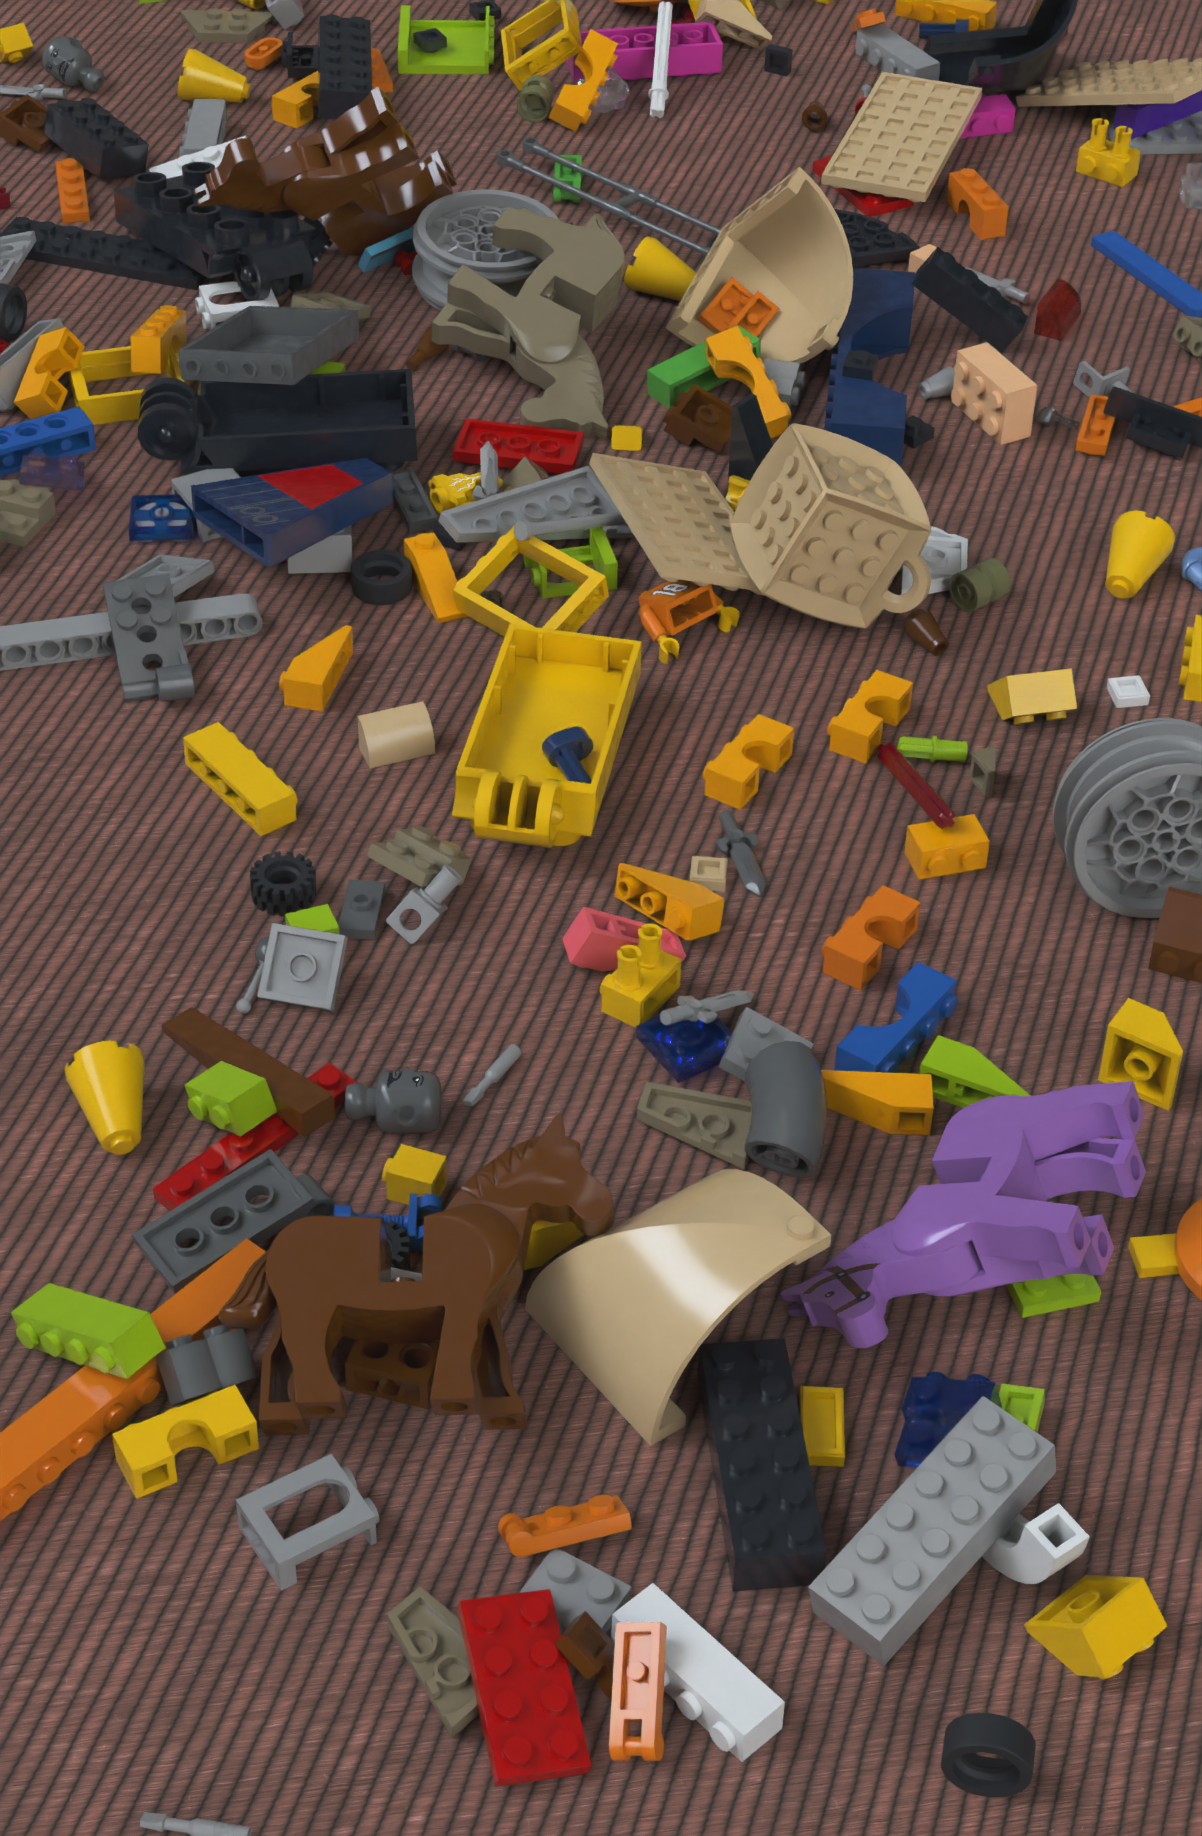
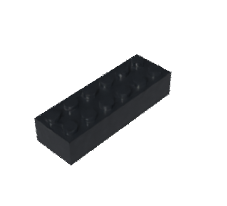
M329 14L319 17L318 118L337 119L347 110L361 103L370 91L373 90L370 20H365L362 17L342 18Z
M785 1338L701 1344L699 1347L697 1379L732 1592L809 1586L825 1568L826 1548Z

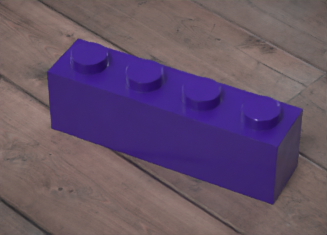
M1202 90L1171 104L1117 105L1114 130L1118 126H1127V129L1130 127L1133 130L1131 139H1134L1202 111Z

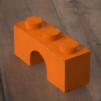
M964 168L960 171L949 173L946 202L957 214L970 212L969 228L980 240L1005 236L1009 206L974 169Z
M882 885L873 896L866 897L861 908L854 916L850 915L846 918L842 928L834 936H829L826 939L821 951V955L824 956L823 973L861 991L880 970L883 943L900 949L918 930L921 902Z

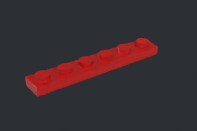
M327 1063L307 1078L333 1094L334 1108L345 1101L346 1087L356 1083L354 1079L331 1063ZM277 1114L267 1118L242 1136L229 1133L153 1188L154 1199L171 1211L268 1150L277 1151L300 1133Z

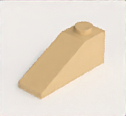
M700 0L695 22H713L717 32L759 50H762L771 41L772 35L739 0Z

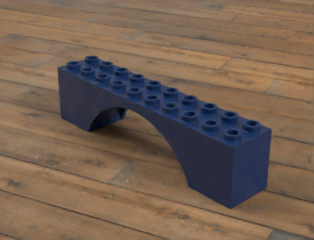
M853 268V290L849 310L837 334L839 340L832 349L824 430L847 437L872 448L894 460L901 467L907 395L886 388L873 379L870 381L844 377L842 374L843 365L849 350H864L870 354L879 355L878 360L896 354L908 353L914 300V286L911 283L915 272Z

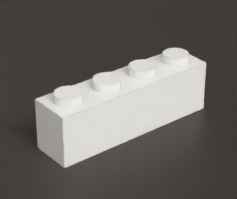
M654 1583L650 1584L612 1614L611 1639L614 1643L616 1623L662 1622L667 1626L664 1691L676 1701L678 1708L684 1716L690 1720H697L710 1733L712 1740L721 1750L730 1751L737 1759L743 1762L782 1729L785 1702Z

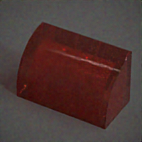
M1058 278L1038 303L1034 334L1061 341L1080 316V297L1074 287L1065 280Z

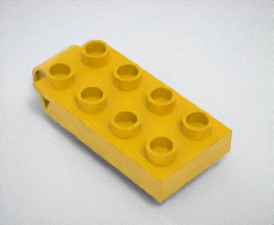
M509 624L457 766L452 817L470 819V824L476 838L551 848L553 845L566 846L573 844L579 840L581 835L592 836L641 674L642 641ZM574 726H579L586 730L593 742V750L586 758L580 760V763L591 778V784L567 781L559 767H554L549 763L542 751V744L548 736Z

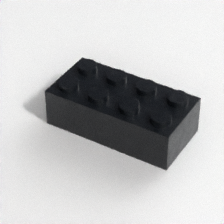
M82 98L81 101L60 100L58 103L47 104L44 134L98 179L145 173L149 144L139 137L137 133L129 129L122 121L115 118L110 111L100 106L96 100Z

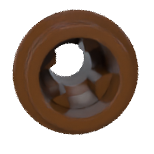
M811 102L802 113V123L809 130H820L827 122V113L820 102Z
M917 609L905 619L904 627L906 628L907 636L934 656L941 655L946 651L949 642L946 640L931 612Z

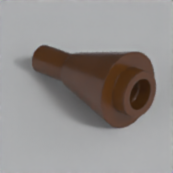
M428 327L415 354L406 362V367L415 371L423 361H427L449 348V344L438 345L432 342V327Z

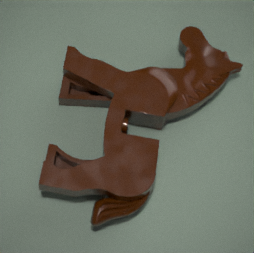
M376 87L370 91L361 103L347 110L328 127L293 142L280 155L259 163L250 139L241 138L232 141L226 146L220 165L209 174H206L205 183L194 189L193 193L195 196H203L197 201L198 207L220 204L234 209L258 212L291 210L312 221L321 217L326 233L342 252L348 255L360 256L363 255L365 248L412 228L422 211L435 200L453 194L451 187L457 185L448 160L438 150L431 153L421 163L402 167L418 160L419 156L411 135L399 123L391 100L379 87Z
M561 1114L554 1117L542 1136L531 1138L511 1147L475 1173L457 1192L446 1210L424 1216L422 1281H415L409 1277H397L391 1280L392 1252L381 1218L307 1216L290 1223L276 1236L270 1249L253 1263L235 1293L219 1311V1320L225 1327L259 1328L272 1314L275 1303L277 1305L274 1331L262 1355L259 1422L266 1435L309 1434V1419L347 1418V1403L332 1373V1351L342 1336L369 1342L392 1344L424 1343L440 1340L430 1395L434 1414H479L483 1430L527 1429V1413L524 1401L512 1384L513 1369L502 1333L501 1321L522 1281L532 1226L538 1220L557 1224L573 1222L582 1233L589 1236H599L607 1232L615 1221L610 1190L583 1168L580 1159L582 1157L580 1143L565 1136L564 1121Z

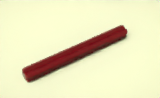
M889 742L885 746L880 744L877 748L880 751L877 755L880 761L940 829H944L947 826L952 828L955 824L953 820L955 813L893 743Z

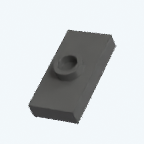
M349 879L338 924L340 935H345L351 939L375 940L385 895V882Z

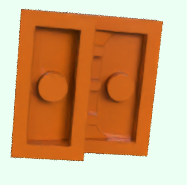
M731 277L699 315L697 320L715 334L739 325L757 337L780 308L760 291L753 295Z

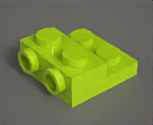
M1065 1274L1047 1279H1033L1005 1284L1022 1318L1099 1302L1102 1292L1094 1276L1086 1274Z

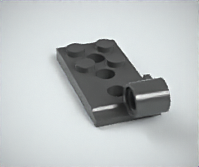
M169 574L104 582L103 591L125 702L158 697L160 702L194 697L191 667L188 663L186 650H184ZM138 605H146L151 610L146 614H137L133 611V608ZM146 632L156 636L155 640L151 642H143L138 637ZM154 660L161 663L162 666L151 671L146 669L144 664Z
M270 1149L133 1233L132 1237L135 1245L174 1294H176L246 1238L259 1245L300 1218L307 1216H334L336 1204L312 1176L304 1174L295 1177ZM258 1195L269 1196L261 1204H250V1201ZM230 1216L234 1218L226 1226L215 1225L217 1220L222 1217ZM189 1238L199 1239L198 1243L193 1247H179L183 1241Z

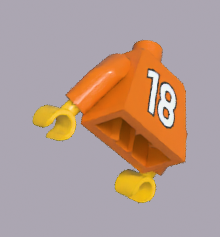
M678 579L677 582L666 581L649 591L642 592L639 596V618L653 642L659 643V660L664 664L668 663V653H672L676 659H678L679 655L678 641L673 638H667V635L673 636L715 613L720 615L718 628L723 632H730L731 625L737 627L739 620V611L734 607H724V601L713 591L712 584L699 586L691 581Z

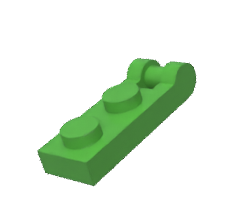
M560 155L582 165V155ZM555 161L554 178L581 190L582 173ZM554 185L553 202L562 203V200H572V203H580L579 196Z

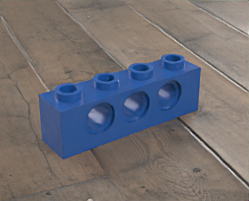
M75 407L0 428V477L96 450L93 423L80 407Z

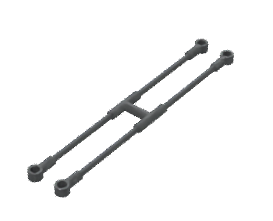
M527 137L523 139L524 153L537 154L546 159H553L618 189V192L626 196L613 203L600 196L586 193L528 166L526 162L514 157L513 153L509 150L497 152V164L499 166L512 167L520 172L534 175L592 202L593 206L628 222H635L703 254L705 258L711 249L710 247L705 248L636 216L634 212L626 208L641 202L654 209L664 210L713 234L719 235L721 229L660 202V199L624 182L619 183L554 153L552 149L539 144L537 138Z

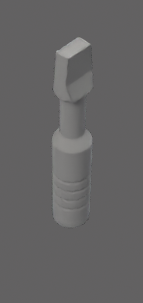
M510 1044L485 1072V1078L476 1088H472L464 1098V1106H474L484 1097V1092L489 1086L500 1080L521 1056L522 1052L518 1046Z
M144 1812L140 1819V1827L159 1832L164 1830L188 1833L190 1836H251L252 1832L249 1826L200 1818L188 1821L167 1817V1814Z

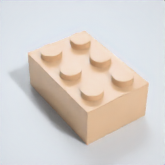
M988 342L957 350L956 364L954 366V384L951 392L952 402L1000 445L1030 437L1037 384Z

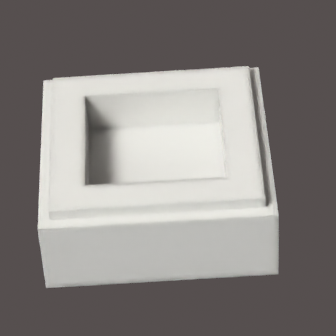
M1139 675L1108 679L1106 688L1116 708L1149 705L1150 694Z

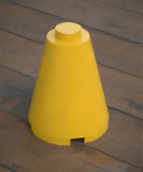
M188 49L182 65L184 67L183 75H180L177 97L185 101H194V99H226L228 103H242L243 99H248L251 84L247 83V77L196 49Z
M647 236L641 241L633 256L637 257L634 265L628 264L624 285L633 291L681 301L697 272L656 238Z
M1135 510L1121 514L1112 528L1105 582L1107 590L1114 597L1121 599L1133 597L1172 552L1175 534L1169 524L1160 517L1156 516L1154 520L1146 517V512Z
M108 1040L93 1043L78 1050L74 1054L75 1061L70 1066L67 1062L65 1075L101 1147L107 1152L123 1155L131 1152L141 1141L145 1063L142 1051L136 1045L128 1043L129 1048L118 1047L117 1041Z

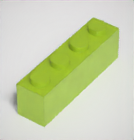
M51 1283L45 1285L11 1312L17 1325V1337L27 1348L49 1353L54 1357L58 1356L73 1361L78 1365L83 1364L98 1369L103 1373H110L126 1379L166 1348L150 1312Z

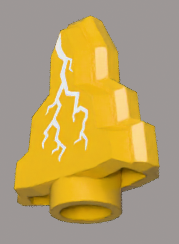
M481 472L472 475L458 473L450 476L444 474L433 476L428 484L431 489L430 501L435 511L441 514L442 511L477 501L473 498V492L477 485L481 486ZM498 476L500 488L503 485V480Z

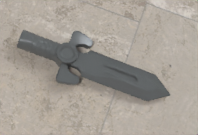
M724 810L719 814V819L727 837L718 839L716 847L723 854L728 853V847L732 849L730 853L745 888L761 896L766 881L752 849L758 846L757 835L755 833L744 834L738 828L732 812Z

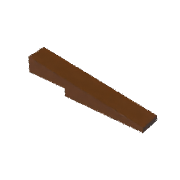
M191 1007L162 1024V1032L206 1068L209 1069L223 1061L265 1078L278 1111L275 1114L302 1136L309 1135L336 1118L333 1094L195 1008Z

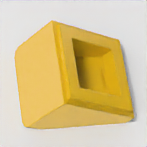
M614 425L612 427V449L641 450L643 428L641 426Z

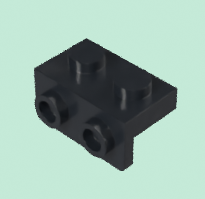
M288 32L287 41H283L282 66L287 68L288 78L303 79L318 71V45H294L293 32Z

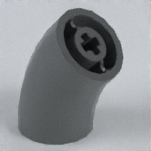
M795 1041L774 1043L761 1050L750 1061L745 1072V1084L749 1091L752 1105L751 1123L744 1145L745 1152L756 1163L773 1172L790 1177L809 1178L817 1172L826 1135L827 1100L822 1072L810 1047Z

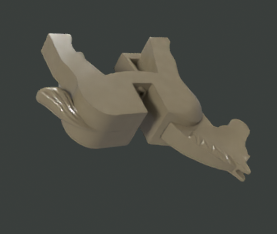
M508 206L493 225L492 245L498 248L527 251L532 253L540 264L528 277L517 297L511 296L463 264L448 283L447 304L432 322V342L438 345H457L473 353L505 360L524 380L543 388L545 391L541 398H531L522 404L520 425L584 432V436L593 434L602 439H607L608 423L602 415L604 395L599 368L588 344L580 336L579 329L582 328L593 333L617 305L620 298L622 277L626 268V257L622 245L599 213L592 215L584 226H577L562 222L553 217L540 216L524 207L518 210Z

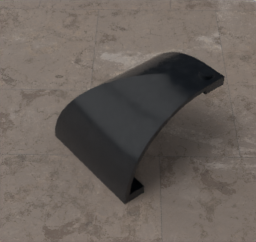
M1036 0L1025 26L929 35L923 50L940 62L939 81L982 88V95L1025 91L1026 88L1038 85L1041 82L1073 18L1078 0Z

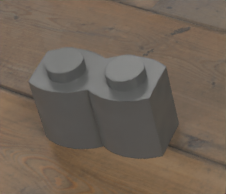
M219 1325L203 1331L205 1339L193 1342L190 1334L166 1342L168 1350L156 1355V1359L171 1406L205 1396L213 1391H220L232 1385L237 1386L259 1377L243 1328L230 1331L229 1327Z

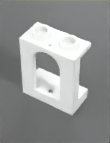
M237 281L199 286V297L195 298L197 314L201 315L204 329L209 330L215 328L217 322L226 321L248 306L279 307V304L272 289L269 296L263 300L219 305L210 301L215 295L240 292L241 288L238 286Z

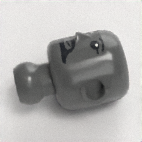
M59 36L54 38L43 52L42 66L45 71L60 81L63 86L75 87L82 83L87 91H98L104 83L105 76L100 69L92 68V57L82 47V42L73 37Z
M404 1067L403 1071H382L377 1079L376 1088H367L360 1083H353L346 1087V1117L358 1121L366 1116H376L378 1127L390 1134L432 1133L439 1127L441 1118L440 1079L432 1072L413 1071L408 1067Z

